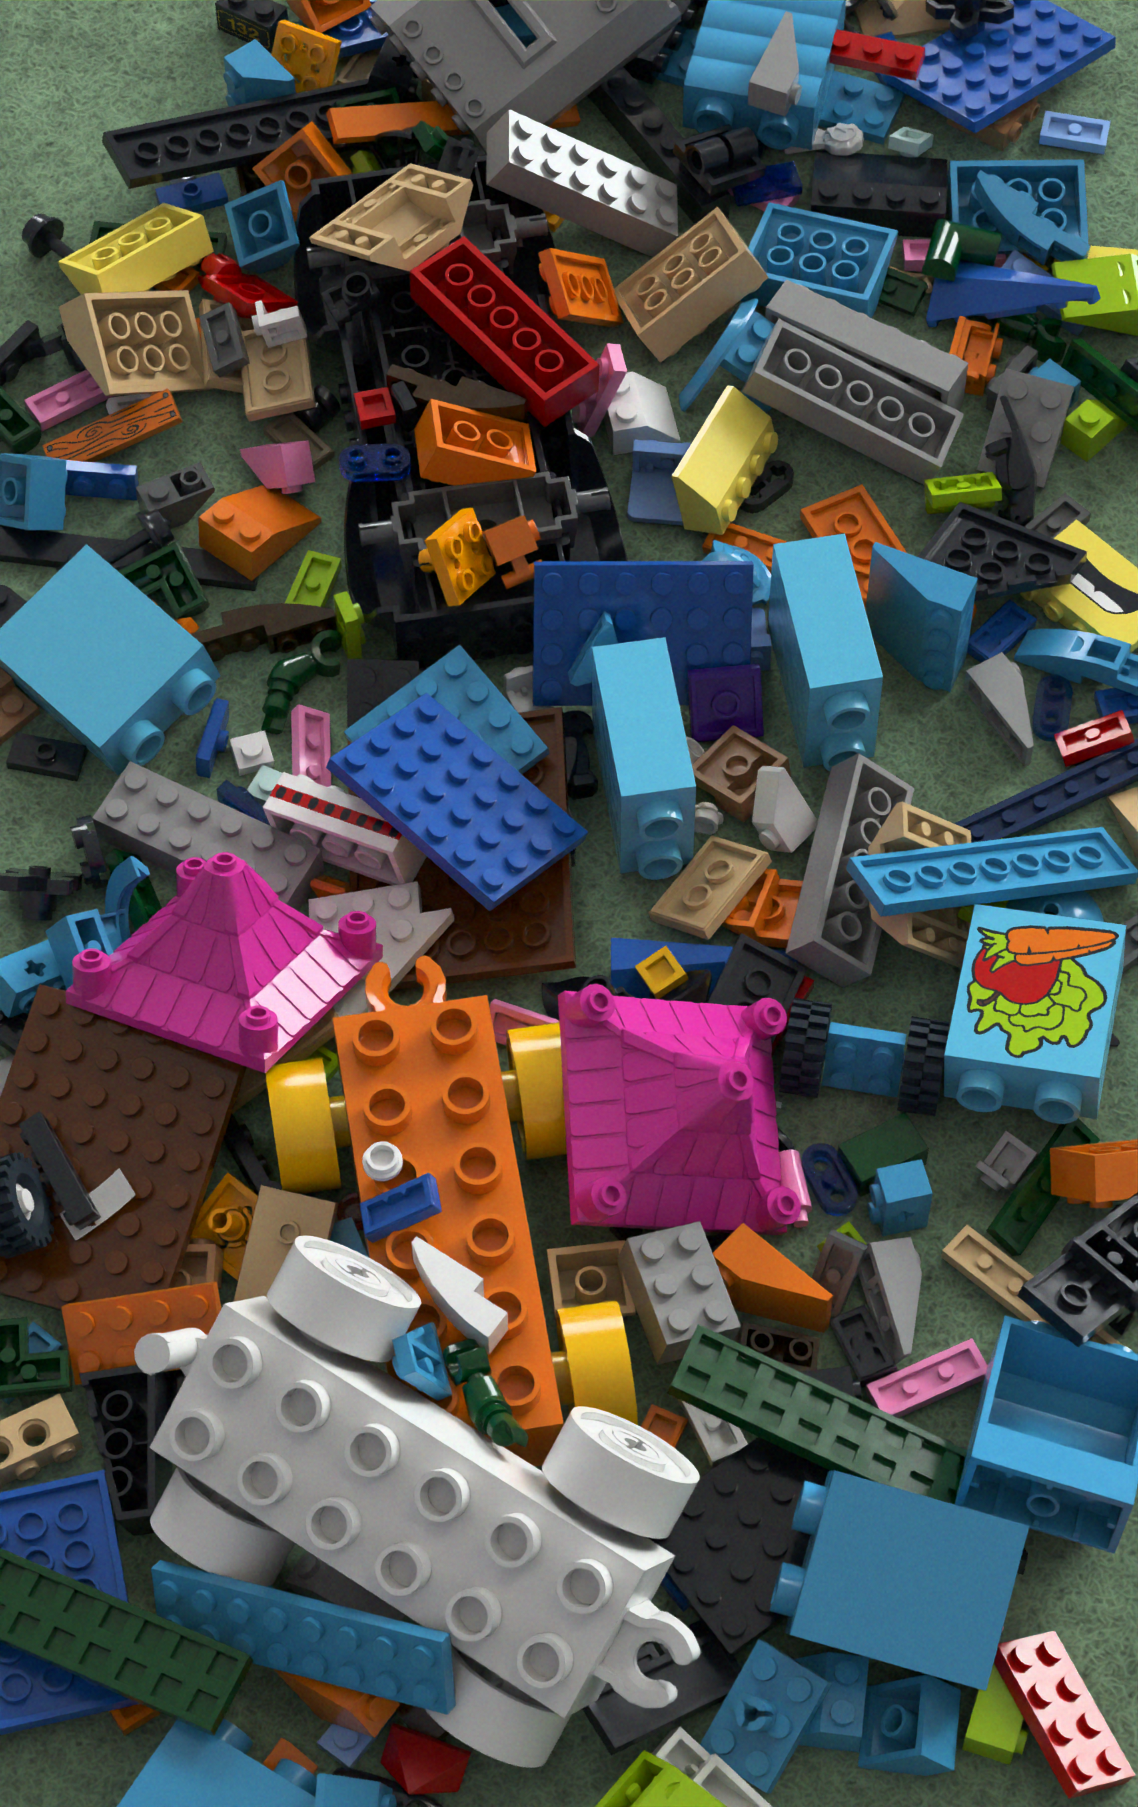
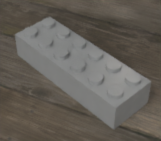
M510 109L488 130L486 185L651 257L656 256L678 237L676 184Z
M787 279L766 306L765 318L776 324L777 320L781 319L958 411L963 405L968 362L961 360L958 356L939 350L923 340L915 339L900 332L895 327L880 323L864 313L856 312L841 305L834 299H828L803 285H797Z
M781 319L777 320L767 336L742 390L743 393L923 485L925 479H933L941 469L964 413Z
M860 753L831 767L786 949L787 955L841 987L871 975L882 930L871 919L869 900L846 870L849 858L868 855V847L896 803L903 801L911 805L914 792L912 786Z
M131 761L92 818L98 839L123 851L140 855L141 859L175 875L177 866L188 858L198 857L207 862L208 859L218 853H232L251 866L279 896L280 901L297 911L300 910L313 890L310 886L311 880L322 876L325 871L321 849Z

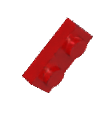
M1123 710L1053 734L1066 767L1135 743Z

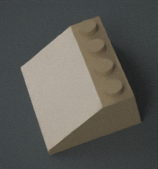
M716 207L616 286L614 291L618 304L637 336L661 363L667 357L675 355L681 346L691 338L703 333L708 325L719 316L730 312L735 304L747 294L758 290L769 277L722 211Z
M188 290L84 293L59 306L67 341L105 396L154 394L167 388L171 393L213 389L205 387L202 342Z

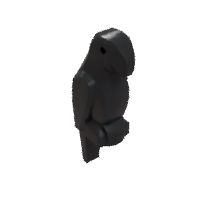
M1003 395L1000 397V401L1012 430V439L1007 437L987 444L985 446V455L989 460L995 461L998 482L1006 498L1009 500L1007 508L1004 511L999 510L998 516L1024 527L1033 520L1035 515L1037 473L1019 422L1008 398Z
M579 710L564 712L568 796L570 795L573 800L593 797L598 791V779L590 771L589 752L582 738L587 733L593 734V721L585 712ZM569 804V816L572 817V813H571V809H570V804Z

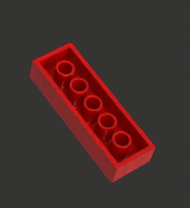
M465 236L410 270L411 298L508 392H514L526 398L527 410L544 427L599 391V364Z

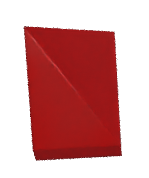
M393 1723L380 1763L408 1794L458 1792L471 1752Z

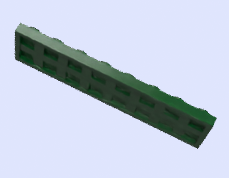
M697 1325L667 1394L830 1471H839L955 1505L967 1450L708 1328Z
M0 1548L1 1643L215 1736L254 1661L249 1654Z

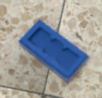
M219 172L155 189L159 205L167 203L194 213L219 207L229 202Z
M1009 599L969 637L967 653L980 663L1001 652L1006 655L1025 637L1028 630H1032L1036 626L1037 619Z
M216 698L213 702L196 754V774L198 776L210 778L218 751L225 752L229 739V731H226L229 720V701Z
M426 1173L359 1204L365 1238L371 1243L389 1236L394 1231L403 1230L442 1212L436 1178L430 1173Z

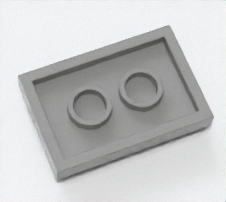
M1006 368L977 470L993 472L996 475L995 461L989 460L986 457L985 446L1002 438L1011 437L1012 439V430L1000 401V397L1004 395L1011 404L1030 451L1037 473V486L1045 488L1074 387Z

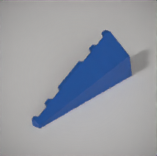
M960 260L954 282L935 278L926 322L928 327H937L943 319L954 318L956 323H958L959 316H964L966 319L967 316H986L987 319L1035 313L1038 311V307L1053 303L1057 309H1062L1068 306L1067 301H1087L1090 305L1095 304L1100 299V294L1096 285Z
M611 938V983L615 989L622 986L627 993L636 998L650 999L649 994L651 991L638 974L635 966L664 946H667L685 972L710 970L712 974L710 995L733 947ZM774 950L775 952H777V953H779V954H781V955L787 957L788 959H790V960H792V961L798 963V961H797L796 959H794V958H792L791 956L787 955V954H786V951Z

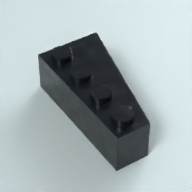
M138 1365L80 1373L81 1383L86 1390L89 1402L87 1406L90 1418L94 1421L98 1437L96 1442L99 1454L103 1457L106 1468L105 1477L116 1520L133 1536L155 1533L151 1526L150 1518L172 1477V1462L150 1449V1446L171 1407V1378L164 1371L149 1375L144 1373Z

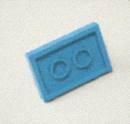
M758 1639L700 1745L710 1755L716 1753L740 1777L762 1791L771 1793L830 1689L832 1682L764 1640Z

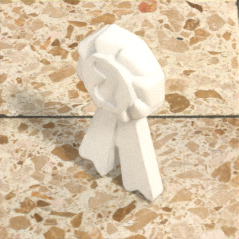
M837 123L836 126L827 128L826 131L817 129L812 150L825 149L832 155L847 156L853 154L863 146V131L852 123L849 125ZM790 147L785 149V154L812 150Z

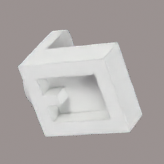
M262 300L255 302L257 315L252 316L253 326L257 336L263 335L268 348L308 337L298 306L280 309L267 314Z

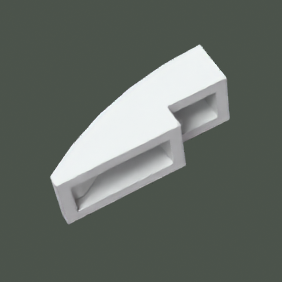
M416 1236L411 1242L413 1261L433 1301L465 1337L476 1340L479 1346H484L486 1353L490 1354L508 1331V1312L484 1298L482 1277Z
M680 1726L672 1729L651 1753L674 1765L727 1807H772L716 1753L710 1755Z

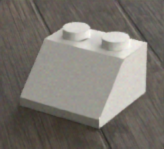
M633 371L627 372L603 418L613 455L633 452L634 440L681 443L666 387Z

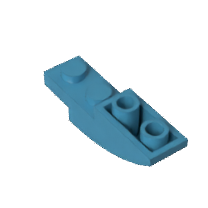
M980 170L974 188L976 197L989 219L1013 245L1043 266L1050 256L1061 262L1088 258L1091 246L1086 244L1080 236L1068 234L1057 228L1051 220L1036 216L1039 203L1030 194L1024 191H1017L1006 185L1000 177L993 174L988 175Z
M1034 629L1027 631L1014 656V661L1081 684L1084 677L1138 696V655L1130 653V643L1077 630Z

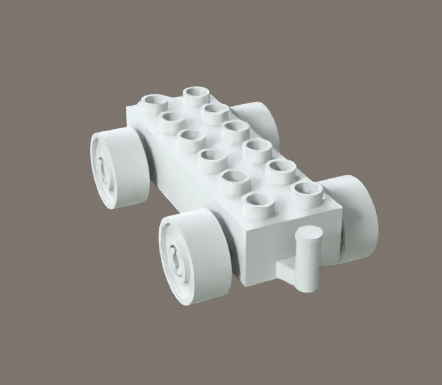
M297 1237L275 1277L267 1297L260 1296L225 1303L208 1335L194 1327L166 1333H151L142 1337L136 1344L134 1354L138 1367L144 1373L154 1375L155 1373L180 1368L186 1376L150 1446V1449L177 1465L150 1518V1523L157 1536L181 1557L209 1573L266 1587L275 1582L296 1543L423 1627L450 1633L456 1705L448 1715L428 1709L425 1710L442 1728L463 1743L487 1756L508 1764L528 1768L543 1766L571 1715L597 1701L607 1682L627 1701L643 1708H663L675 1701L678 1695L676 1687L667 1681L647 1678L640 1672L636 1658L638 1649L647 1641H656L664 1645L675 1663L680 1665H687L693 1662L701 1653L693 1632L678 1618L668 1612L660 1611L651 1602L675 1555L647 1537L662 1539L669 1536L700 1479L694 1465L671 1445L651 1432L619 1416L599 1409L579 1406L573 1408L542 1465V1471L506 1448L498 1446L484 1434L366 1361L388 1362L393 1358L395 1351L392 1340L406 1334L421 1305V1299L409 1284L386 1267L348 1247L319 1237Z

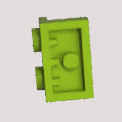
M993 472L924 480L925 510L927 514L952 512L959 502L980 509L995 506V501H1002V487Z

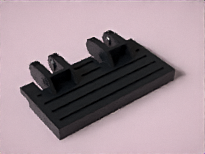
M700 1620L690 1624L689 1629L693 1632L701 1653L696 1660L687 1665L675 1663L668 1649L656 1641H647L646 1646L638 1649L636 1658L640 1672L652 1680H663L673 1684L678 1694L675 1701L663 1708H643L627 1701L607 1682L598 1700L582 1708L611 1756L725 1700L742 1668L735 1657L730 1659Z

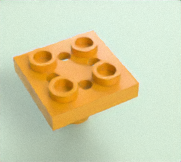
M282 20L278 22L271 55L294 78L296 77L300 81L298 83L295 79L296 93L332 86L342 41ZM285 54H288L287 61L284 58Z
M473 508L461 509L424 541L427 549L421 550L418 556L419 564L429 563V565H422L420 567L423 572H436L448 606L461 605L496 574L492 557L489 555L482 535L481 525L477 521Z
M227 1172L201 1206L191 1239H211L219 1247L220 1245H225L224 1240L228 1241L227 1247L221 1248L224 1251L223 1269L238 1281L258 1194L233 1174ZM248 1207L252 1208V1214H250L249 1209H247Z

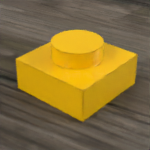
M664 946L635 966L638 974L656 999H660L688 980L687 974L667 946Z

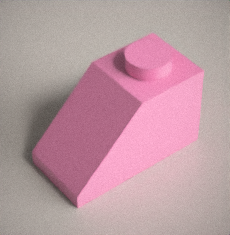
M309 440L266 444L240 449L241 457L267 489L281 488L282 494L303 491L302 484L315 482Z

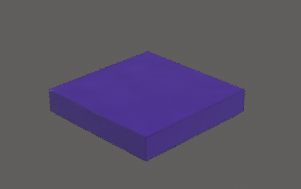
M759 664L687 670L690 734L692 739L697 742L718 740L733 725L753 737L764 736L761 668Z

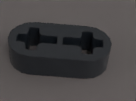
M780 460L767 463L762 474L756 478L750 491L752 496L759 492V499L755 497L744 498L740 509L747 513H759L792 488L794 478L793 468L790 464ZM773 474L777 477L784 475V480L776 478L771 482Z

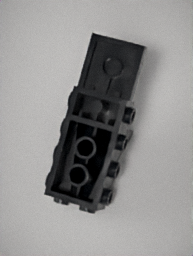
M1138 1193L1125 1203L1116 1205L1101 1221L1096 1220L1085 1233L1079 1237H1073L1063 1248L1062 1256L1023 1284L1017 1294L1021 1300L1077 1347L1085 1343L1106 1325L1112 1327L1121 1336L1124 1335L1138 1316Z

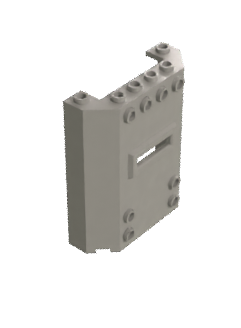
M377 0L370 6L373 15L370 21L381 35L387 32L390 36V42L400 54L406 52L413 60L410 67L421 81L427 78L434 87L430 92L442 107L447 104L455 113L451 119L460 131L464 133L468 130L473 136L475 148L480 149L478 156L487 155V132L509 109L545 126L551 125L681 21L682 15L676 4L670 0H507L537 38L526 48L488 0Z

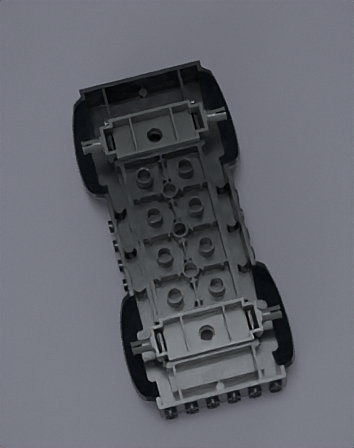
M487 155L478 156L470 176L473 188L461 233L452 239L449 245L465 236L551 318L555 316L549 304L551 294L548 284L543 280L539 271L541 261L538 254L549 248L556 249L545 212L539 207L486 185ZM439 162L420 164L419 166L436 170ZM404 167L310 180L311 191L299 204L296 231L300 245L294 252L295 300L298 301L297 306L306 324L308 341L324 349L338 352L344 383L338 384L342 405L348 404L349 408L348 411H344L345 426L347 432L353 431L354 438H349L350 453L352 459L359 460V464L354 466L350 474L344 517L345 569L352 604L359 603L364 622L377 628L391 631L396 659H420V667L432 666L458 645L473 660H490L497 656L530 653L533 651L534 578L506 589L501 576L514 571L510 561L499 566H495L493 562L496 572L494 576L461 605L448 606L436 572H423L420 567L422 565H429V563L419 564L418 556L421 550L427 549L424 541L461 509L473 508L477 521L481 525L482 532L522 515H525L527 521L533 519L541 540L536 541L538 550L524 555L528 564L540 559L542 562L628 561L615 506L592 441L589 436L574 428L570 410L545 427L527 410V424H529L536 466L534 477L453 486L420 477L415 431L407 432L404 430L397 415L396 423L361 430L353 393L387 387L386 373L392 364L402 368L413 369L419 374L444 380L454 386H457L463 376L475 381H483L489 386L508 391L411 298L409 271L371 262L313 244L310 241V236ZM362 272L367 276L371 275L382 298L374 302L370 309L353 315L352 321L338 327L321 293L333 286L336 289L343 287L344 279L351 273Z

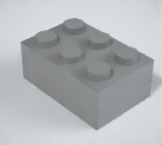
M700 1221L626 1239L617 1260L657 1365L682 1359L698 1324L734 1341L741 1325Z

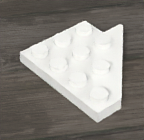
M418 881L308 899L309 918L321 924L324 929L338 933L340 918L349 912L362 911L374 918L376 921V943L383 945V958L379 962L386 963L390 969L392 985L388 994L411 970L417 958L423 956L454 921V914L451 908L422 913L421 888ZM370 970L333 1006L339 1016L369 1012L366 1005L365 986L366 977Z

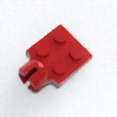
M212 253L200 263L201 270L206 272V275L197 276L199 284L204 290L214 296L213 299L218 303L226 304L229 302L240 317L252 319V316L257 315L255 302L262 300L267 314L280 309L294 307L298 304V301L259 276L242 273L239 264L227 255Z

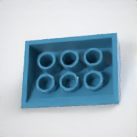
M1084 159L950 161L947 175L949 221L1001 233L983 210L974 192L976 178L981 170L988 175L993 174L1000 177L1006 185L1017 191H1024L1030 194L1039 203L1036 216L1051 220L1057 228L1068 234L1080 236L1088 244ZM1002 234L998 254H1011L1014 249L1021 254H1025Z
M769 202L748 247L769 278L762 283L758 290L747 294L740 301L745 302L756 298L759 300L757 305L766 307L787 279L872 318L881 295L898 236V230Z
M875 542L872 547L866 615L872 637L916 680L923 682L930 689H943L951 692L967 656L978 578Z

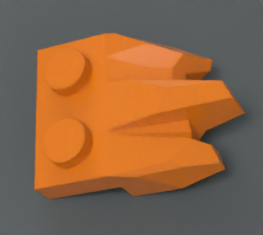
M766 868L721 925L738 935L742 933L764 946L787 948L803 881L780 879L776 869Z

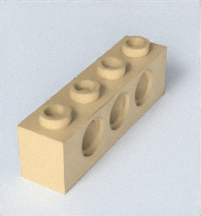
M60 1393L0 1421V1454L9 1455L4 1462L0 1463V1491L4 1484L17 1478L19 1480L32 1478L40 1471L41 1467L54 1461L56 1463H63L72 1459L77 1454V1450L83 1448L79 1432ZM34 1437L46 1438L41 1445H27Z

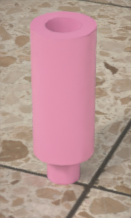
M796 1150L779 1152L781 1186L790 1188L798 1196L801 1212L793 1224L796 1228L805 1227L809 1224L807 1214L812 1211V1205L800 1153Z

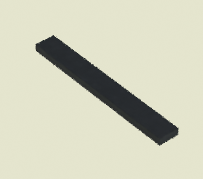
M0 526V561L58 568L67 561V555L71 554L74 557L86 544L97 554L101 555L124 540ZM147 543L111 566L119 571L157 550L152 543ZM182 547L200 585L256 591L259 575L251 581L205 549Z

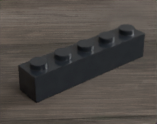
M39 1111L21 1122L19 1126L23 1132L20 1133V1136L27 1146H31L33 1150L31 1156L38 1166H42L44 1170L41 1173L43 1179L48 1186L52 1185L55 1190L52 1195L59 1206L63 1205L66 1211L63 1213V1216L67 1223L82 1230L100 1219L101 1216L48 1118Z

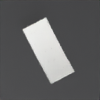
M119 1168L100 1186L89 1193L101 1216L100 1219L95 1221V1226H87L79 1230L76 1226H70L63 1216V1213L66 1211L60 1213V1216L76 1241L106 1221L136 1194Z

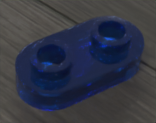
M398 444L352 445L340 453L339 466L342 476L350 481H396L403 479L409 474L411 458L409 451L404 446Z
M1046 676L1037 685L1032 730L1038 738L1044 741H1055L1054 734L1068 729L1073 688L1071 683L1062 676ZM1051 688H1057V689H1059L1060 691H1059V692H1053V691H1051L1050 689H1051ZM1046 718H1054L1056 721L1050 722Z
M816 1143L809 1146L803 1153L802 1167L805 1179L820 1207L832 1216H844L850 1213L856 1206L858 1190L838 1151L825 1143ZM816 1163H824L827 1169L820 1171L815 1169L814 1165ZM839 1194L844 1197V1200L842 1202H834L831 1196Z

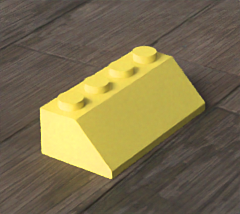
M162 203L61 259L58 263L61 270L81 295L84 293L150 291V288L154 285L173 279L177 272L186 267L201 263L202 258L214 251L203 215Z
M727 385L672 475L684 529L723 535L730 522L736 518L737 510L744 498L746 499L749 496L756 478L762 474L769 456L777 449L778 435L774 432L771 417L734 386Z

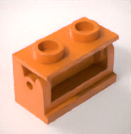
M959 316L949 354L956 355L961 360L968 362L965 393L983 396L986 384L995 376L997 365L992 364L993 358L1000 359L1004 339L998 338L1000 325L996 323L994 332H991L992 327L990 325L967 320L966 317Z

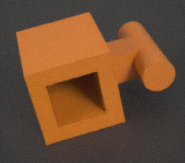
M522 515L482 532L495 566L509 561L514 571L501 576L506 589L534 578V562L528 564L524 556L538 550L536 541L541 540L533 519L527 521L525 515Z

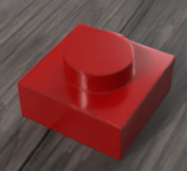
M388 387L353 393L361 430L396 423V415Z

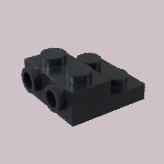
M348 658L347 728L424 672L427 667H420V659Z

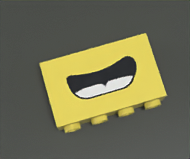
M1076 519L1054 537L1056 540L1087 551L1086 563L1070 584L1022 592L1020 595L1028 601L1033 600L1043 608L1044 613L1050 620L1054 622L1059 621L1068 630L1094 633L1130 643V653L1138 648V568Z

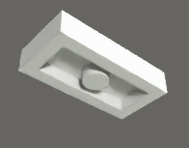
M678 1399L712 1468L747 1445L739 1427Z

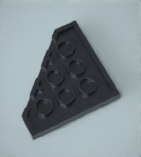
M959 502L918 557L978 578L975 601L1070 584L1086 563L1087 551Z

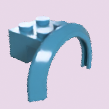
M754 298L739 303L726 319L724 324L728 326L697 372L679 394L681 411L685 412L719 365L746 383L762 346L775 325L755 311L759 302L758 299ZM744 386L740 391L765 413L770 411L772 407L743 393Z
M134 856L124 860L112 872L106 890L105 914L100 915L98 909L68 915L45 931L66 990L73 984L72 960L77 954L85 949L94 948L109 956L125 940L131 938L128 921L130 898L137 884L150 875L148 867Z

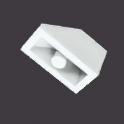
M762 766L758 770L752 823L759 832V840L767 849L792 853L816 829L818 820L784 767Z

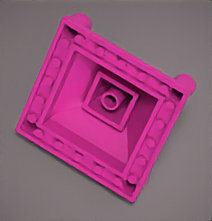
M221 852L208 859L207 862L202 858L192 857L180 863L176 868L177 895L165 907L153 915L149 922L143 924L134 932L131 938L125 940L116 948L114 953L108 956L98 949L90 948L83 950L73 958V984L65 991L66 1004L266 1073L375 963H378L383 958V945L376 943V921L365 912L352 911L340 918L338 933L324 929L321 924L280 901L279 896L267 882L244 860L234 854Z
M599 984L588 985L578 992L563 991L558 995L571 1225L664 1230L700 1221L704 1232L733 1233L744 1223L756 1234L782 1235L786 1233L787 1225L792 1224L798 1219L801 1212V1204L796 1193L790 1188L781 1186L780 1181L781 1167L778 1153L779 1140L776 1123L777 1112L773 1060L771 1057V1037L782 1032L786 1026L787 1015L783 1006L772 998H763L750 1006H728L612 996L607 988Z

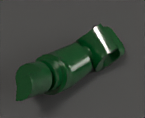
M1030 313L991 319L995 326L996 323L1000 324L999 332L1003 335L1026 343L1030 339L1033 340L1031 348L1038 351L1037 359L1045 363L1048 359H1051L1058 363L1063 359L1067 344L1061 337H1058L1062 320L1048 318L1038 323L1039 319Z
M326 630L317 634L312 641L310 655L303 652L280 660L274 665L266 682L269 688L268 696H266L262 708L265 713L261 727L262 731L276 735L281 734L291 707L290 702L294 695L298 694L300 687L315 678L317 674L323 677H334L340 674L341 664L338 659H328L322 655V653L327 651L336 653L341 647L342 635L338 631Z
M467 1339L447 1346L443 1350L446 1369L456 1386L466 1383L462 1390L469 1417L477 1430L484 1435H488L498 1446L506 1447L517 1443L526 1448L528 1443L527 1433L512 1416L510 1405L506 1402L493 1376H490L492 1372L485 1347H480L474 1339Z

